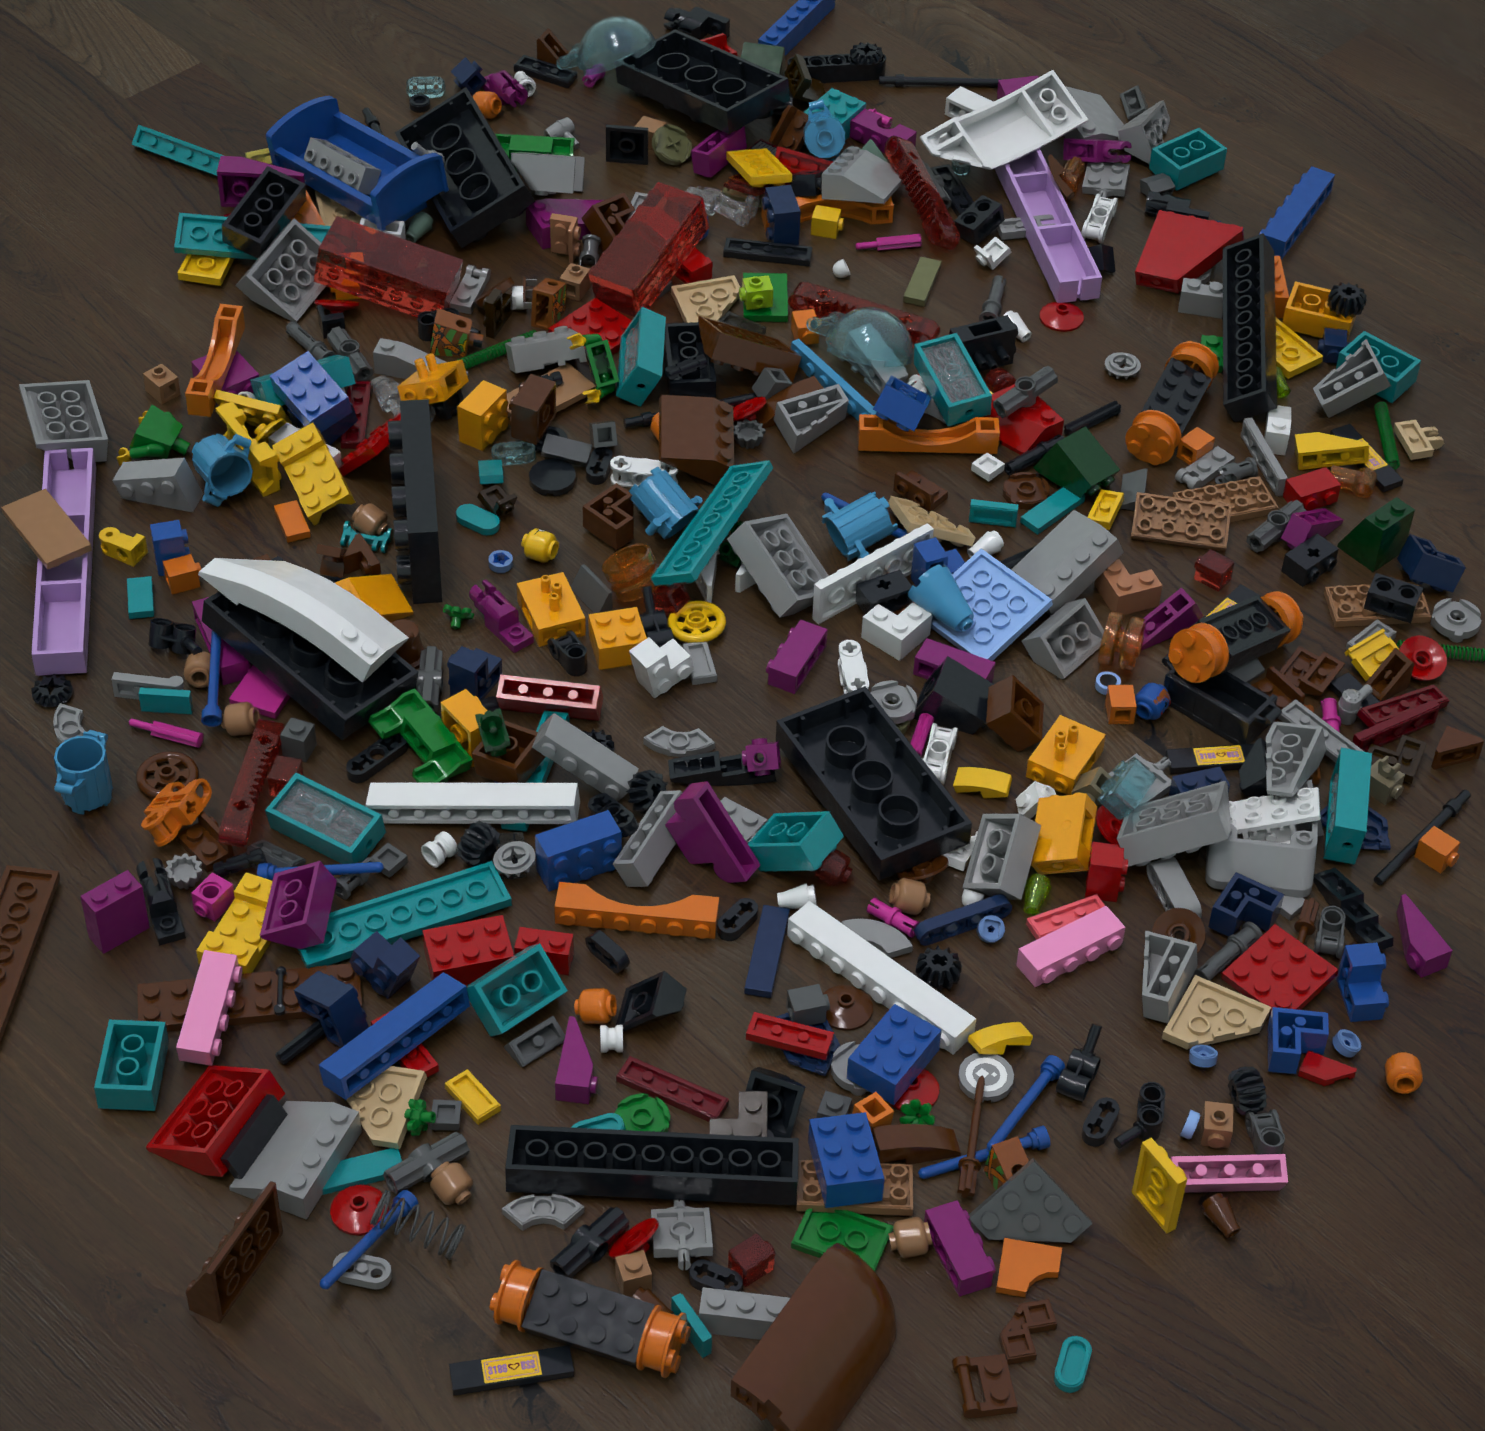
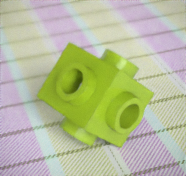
M769 275L742 279V288H739L740 301H744L746 310L773 307V287Z

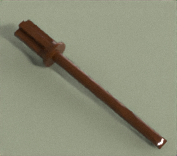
M1315 898L1304 900L1299 920L1294 924L1295 930L1299 932L1297 940L1303 944L1305 943L1306 936L1312 935L1316 929L1314 923L1320 903L1315 902Z
M983 1075L980 1076L976 1084L975 1107L972 1113L967 1157L961 1158L958 1163L961 1170L957 1193H961L963 1198L974 1196L977 1172L981 1169V1163L975 1158L981 1116V1102L985 1086Z

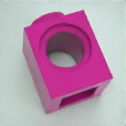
M211 873L191 893L195 912L214 922L230 907L235 899L233 884L214 873Z

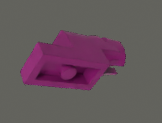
M506 70L485 76L487 82L482 88L488 92H495L499 96L502 105L510 104L516 107L514 101L521 105L526 102L528 98L527 90Z
M1065 138L1063 160L1127 163L1130 161L1131 155H1118V153L1110 152V150L1132 148L1129 141Z
M483 580L484 592L476 584L471 588L469 592L470 599L474 602L475 607L484 614L485 626L513 653L534 643V635L519 622L518 610L499 590L497 591L495 586L488 580Z

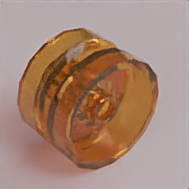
M645 543L629 545L612 554L603 563L602 571L607 581L612 583L611 589L617 600L621 602L638 600L643 597L642 587L651 586L653 592L660 586H655L651 580L652 575L660 565L655 562V555L650 545Z
M1111 611L1104 629L1098 663L1111 666L1114 664L1118 652H1120L1119 668L1133 671L1142 649L1146 619L1133 616L1130 618L1126 630H1124L1125 615Z

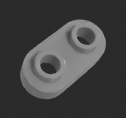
M344 1252V1253L339 1254V1255L334 1259V1261H333V1267H334L348 1252ZM363 1254L349 1268L353 1271L345 1272L338 1281L370 1289H382L392 1279L391 1265L383 1258ZM375 1275H381V1277L373 1278Z

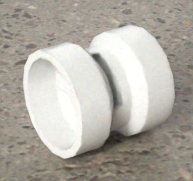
M442 831L435 836L434 841H428L422 845L421 852L425 860L436 868L444 863L446 857L454 856L458 849L453 837L447 832Z

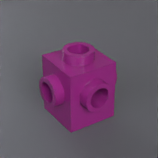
M767 738L752 739V744L746 745V750L742 751L743 766L748 767V772L755 771V776L769 775L770 770L782 767L779 741L767 742ZM758 753L763 754V761L758 758Z

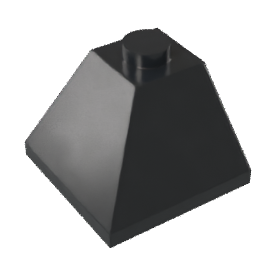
M606 124V162L648 165V128Z
M1262 738L1256 740L1239 770L1240 789L1244 795L1250 797L1270 795L1267 794L1266 741Z
M662 971L627 987L616 1025H623V1032L661 1020L672 1014H677L684 1006L687 989L666 971Z
M762 1067L751 1070L746 1091L768 1092V1129L775 1137L791 1138L806 1087L784 1074Z

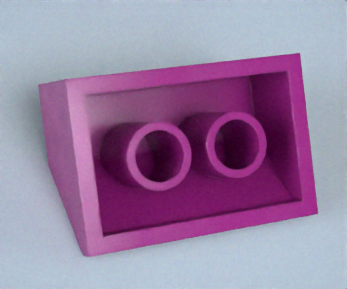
M321 861L274 873L260 933L262 939L297 949L324 943L337 880Z

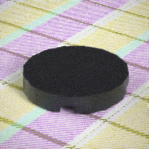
M559 459L539 461L532 466L529 472L530 486L534 491L547 496V493L553 494V496L566 494L574 488L576 473L573 466Z

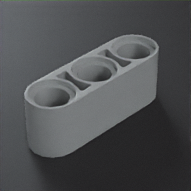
M1172 857L1148 863L1146 867L1148 879L1165 911L1173 908H1185L1196 913L1201 919L1202 909L1200 902L1176 858Z

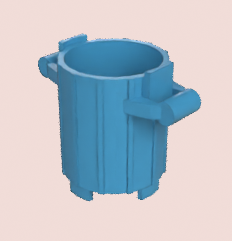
M823 99L809 102L808 121L803 128L804 142L809 152L818 158H831L827 160L834 161L845 144V130L839 119L831 115ZM824 108V110L812 113L813 110Z
M216 434L202 439L199 443L196 442L192 449V461L195 470L206 482L202 498L204 502L219 507L221 502L227 499V496H233L242 492L251 482L253 470L248 460L249 447L251 445L250 439L235 434L229 440L226 436ZM235 444L244 447V449L238 448Z
M656 467L650 471L653 474L652 476L646 478L639 486L634 484L629 492L632 495L631 501L650 522L645 532L649 536L658 532L665 540L679 532L694 518L703 500L697 495L690 499L666 470L662 471L659 467Z
M875 491L866 494L841 509L837 508L831 498H827L824 502L826 514L822 516V523L826 524L831 539L842 555L847 557V561L855 557L860 559L869 555L865 548L889 536L898 529L897 523L892 525L889 512L886 509L890 507L889 503L884 497L878 499Z
M93 730L84 731L83 736L64 740L56 748L54 756L57 772L55 792L61 793L65 804L72 808V812L84 814V810L91 811L92 809L102 807L103 804L107 806L112 799L113 786L106 753L108 734Z

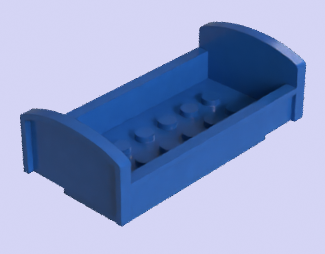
M332 96L319 97L296 107L278 120L266 133L273 165L304 173L306 185L376 224L377 229L385 231L386 226L394 221L407 220L426 208L427 200L442 191H449L442 156L437 153H428L420 156L340 112L338 101ZM310 137L327 140L380 169L381 173L377 185L370 195L363 194L303 160Z

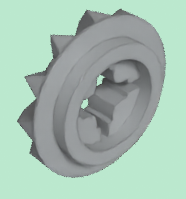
M1117 352L1105 359V370L1109 372V376L1115 375L1117 379L1123 377L1127 380L1128 377L1135 378L1136 374L1140 373L1141 363L1132 354Z
M514 841L501 846L496 851L493 862L499 874L505 873L508 878L512 874H516L519 877L521 872L529 873L530 867L535 865L536 854L533 847L528 843ZM513 855L518 858V863L516 864L512 862Z

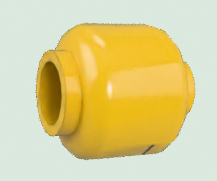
M537 528L531 530L529 534H525L521 542L525 556L542 563H546L550 559L553 560L559 550V542L556 540L555 535Z

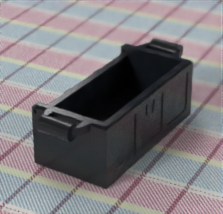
M1168 654L1162 659L1163 665L1170 670L1165 675L1164 687L1168 690L1171 698L1169 706L1234 745L1250 744L1282 714L1281 709L1276 706L1278 696L1274 694L1268 696L1229 672L1210 677L1204 682L1192 683L1183 679L1176 672L1169 660Z

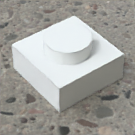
M985 453L972 463L971 471L989 482L1004 471L1005 463L991 454Z

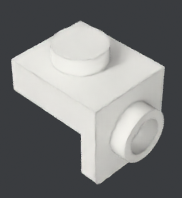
M994 237L984 248L978 245L974 247L977 254L976 260L982 266L987 265L992 270L1011 253L1010 248L997 237Z
M1034 781L1016 798L1018 813L1031 819L1037 812L1039 798L1056 795L1055 790L1048 785Z

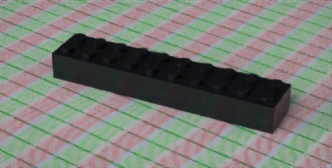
M1264 233L1223 247V405L1234 422L1277 409L1274 250Z
M511 1125L505 1167L506 1192L796 1205L799 1138Z

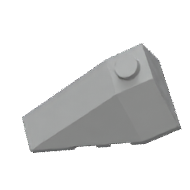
M1164 100L1159 101L1123 125L1118 131V140L1129 141L1132 148H1124V150L1150 164L1152 148L1164 143L1162 139L1163 134H1166L1170 117Z
M380 338L373 351L374 371L376 374L407 379L417 371L414 363L416 359L422 358L425 365L428 366L425 358L428 353L403 342ZM435 357L437 364L446 363V361Z
M1276 721L1272 723L1266 736L1267 794L1293 797L1315 772L1326 752L1322 726Z

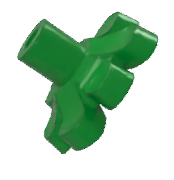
M445 604L443 608V613L448 614L452 618L450 627L453 629H460L462 620L473 619L475 615L471 613L472 609L463 608L461 610L460 607H452L448 604Z
M410 1099L408 1102L410 1109H406L404 1117L410 1119L407 1123V1130L411 1131L412 1136H418L421 1131L427 1130L428 1123L435 1122L436 1114L426 1110L425 1100Z
M919 1099L911 1100L910 1104H903L901 1111L906 1115L899 1119L900 1123L933 1125L935 1123V1116L929 1114L932 1105L930 1103L921 1105Z

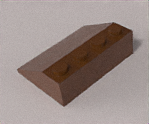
M699 316L698 323L704 353L711 358V362L722 366L725 362L731 364V368L738 371H744V368L749 369L756 376H760L765 367L782 369L789 380L793 382L802 356L780 339Z
M661 395L659 397V461L717 485L729 467L734 465L733 406L713 397Z
M270 1181L250 1203L245 1212H241L237 1216L233 1229L228 1235L226 1234L222 1237L218 1250L213 1257H209L205 1261L198 1278L190 1282L186 1290L189 1310L220 1324L283 1234L275 1182Z

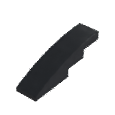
M719 751L668 759L670 781L674 783L692 784L709 782L710 786H736L776 782L775 769L770 770L769 775L755 776V771L748 772V767L743 766L742 754L720 758Z
M1336 868L1314 874L1313 881L1329 906H1336L1343 910L1345 913L1344 926L1360 944L1377 942L1380 950L1393 946L1394 937L1379 925V915L1364 902V893Z

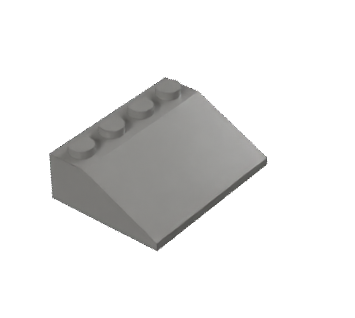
M1065 86L1088 118L1086 123L1065 134V138L1119 141L1118 131L1124 124L1103 97Z
M854 146L848 147L822 173V199L884 204L907 179V173L867 150H860L859 147Z
M293 219L283 228L235 286L257 304L290 321L297 322L330 282V279L334 277L333 270H339L344 263L296 219Z
M90 380L19 384L20 394L36 448L45 451L66 449L70 459H72L71 449L93 448L95 462L107 461L108 437Z
M1073 510L1011 570L1052 599L1053 605L1046 611L1051 616L1065 603L1074 601L1124 552L1118 539L1102 525Z
M788 514L745 521L727 538L732 546V550L739 556L745 565L746 571L753 577L758 585V589L765 595L771 604L772 610L779 618L793 615L813 605L814 584L829 575Z
M1222 781L1127 808L1117 841L1120 848H1124V859H1128V867L1132 865L1144 866L1150 863L1151 860L1158 858L1166 860L1175 856L1176 853L1184 851L1192 853L1199 850L1202 846L1209 844L1212 846L1223 844L1229 838L1231 831L1227 782Z
M286 1101L282 1107L288 1115L242 1179H234L229 1187L230 1191L255 1199L270 1181L275 1182L280 1210L307 1220L323 1194L322 1189L337 1165L346 1158L362 1133L359 1111L334 1102Z

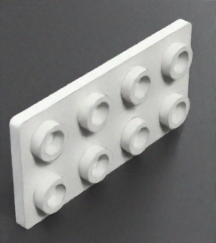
M1317 787L1302 788L1293 797L1269 795L1250 797L1246 800L1234 802L1229 801L1230 822L1236 827L1237 834L1242 833L1243 839L1290 844L1292 834L1297 832L1296 824L1321 819L1320 794Z

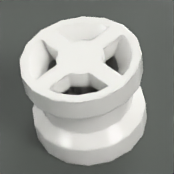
M600 1025L601 1053H607L609 1050L623 1053V1025H616L614 1028Z

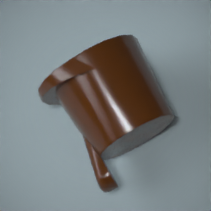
M405 619L392 622V625L409 637L395 653L415 669L419 668L420 654L424 648L418 626L414 622Z

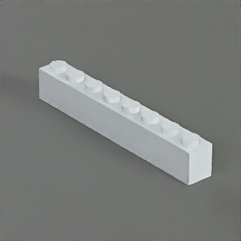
M370 783L366 801L367 808L382 814L384 823L472 824L478 821L486 822L487 824H569L578 820L580 806L577 783Z
M808 901L788 918L787 936L793 943L801 945L814 958L826 963L835 973L847 978L856 988L865 991L877 1003L883 1004L888 1009L896 1004L941 1029L940 1048L947 1050L953 1055L968 1041V1036L975 1032V1017L811 901Z

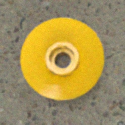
M280 418L268 425L265 423L260 424L254 431L257 435L255 439L258 444L266 442L269 445L268 437L285 425L286 421Z

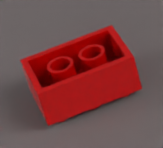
M503 915L422 930L424 953L431 980H434L444 972L467 986L514 956Z

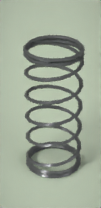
M385 1190L371 1218L370 1225H376L384 1209L380 1222V1229H383L402 1202L394 1231L396 1236L417 1208L409 1236V1242H412L425 1221L432 1214L423 1247L426 1249L442 1224L446 1221L438 1255L443 1253L452 1239L445 1256L446 1259L451 1260L466 1226L459 1224L444 1244L449 1225V1219L446 1217L440 1222L428 1240L435 1214L434 1211H430L414 1233L420 1212V1206L417 1204L411 1209L399 1227L405 1207L404 1197L396 1203L384 1222L391 1197L390 1191Z

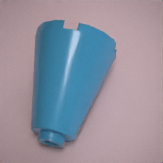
M938 564L930 568L918 578L921 583L917 587L912 585L908 597L912 602L930 612L954 631L958 632L961 630L964 632L972 626L974 614L945 564H943V567Z

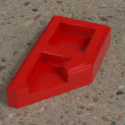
M1308 1050L1299 1069L1298 1076L1326 1086L1334 1084L1336 1080L1347 1077L1348 1079L1354 1078L1357 1069Z

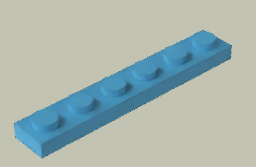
M800 339L791 342V349L802 356L799 367L808 377L815 376L823 388L836 384L840 385L849 400L847 408L849 414L858 421L859 414L876 415L877 411L873 410L874 406Z

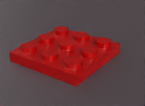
M594 298L549 327L548 333L554 332L556 327L567 326L582 335L599 334L602 340L608 339L611 353L614 355L620 351L621 336L632 320L599 299Z
M398 413L393 419L387 420L382 426L379 425L369 434L370 437L368 439L365 438L355 446L356 450L351 451L341 459L343 464L339 467L342 476L377 456L389 445L388 421L401 420V413Z
M1274 924L1222 972L1221 979L1242 995L1270 1006L1271 1011L1272 1007L1302 1010L1338 976V969L1281 927Z

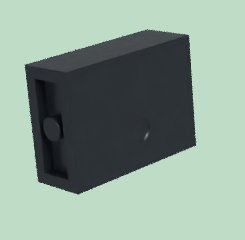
M1008 315L950 329L949 335L954 333L959 335L979 372L988 369L993 371L997 367L1013 364L1018 328Z

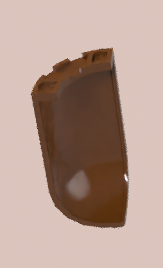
M836 1243L827 1249L732 1378L731 1397L750 1409L761 1421L767 1418L774 1427L773 1431H837L888 1357L896 1338L894 1304L887 1288L869 1264L843 1244Z

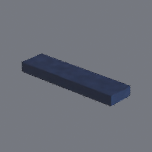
M763 905L744 994L767 998L772 997L790 909Z

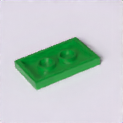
M743 273V278L769 275L773 287V307L746 310L743 301V321L788 322L786 273Z
M807 1209L791 1242V1248L820 1258L834 1244H843L858 1254L876 1272L889 1242L888 1233H893V1226L848 1210H835V1213L813 1212V1209Z

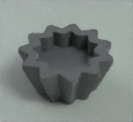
M745 419L743 422L737 421V425L734 426V438L741 448L745 447L746 449H754L755 446H759L766 432L762 428L763 424L757 423L756 420L749 421L748 419Z

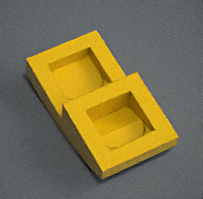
M958 767L953 787L956 793L980 791L983 798L1008 797L1012 776L992 769Z
M1010 1022L978 1030L970 1034L967 1040L979 1054L1003 1055L1006 1045L1030 1046L1033 1035L1021 1022Z

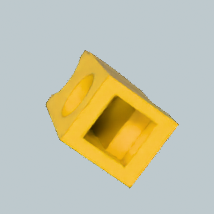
M114 527L104 528L99 533L102 552L132 567L148 553L146 539L143 535L137 533L134 537L120 533Z

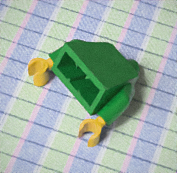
M577 333L567 337V340L570 339L573 344L569 348L573 350L585 346V353L593 382L597 387L593 390L583 391V395L588 397V401L585 404L598 403L601 398L613 393L615 383L620 382L608 339L602 340L599 334L581 335Z
M151 405L148 411L143 412V417H138L139 427L130 444V451L124 447L120 448L118 451L119 456L116 459L121 466L123 462H130L132 459L136 460L145 457L167 459L172 450L185 456L191 443L179 437L183 425L175 419L171 412H163L156 406Z

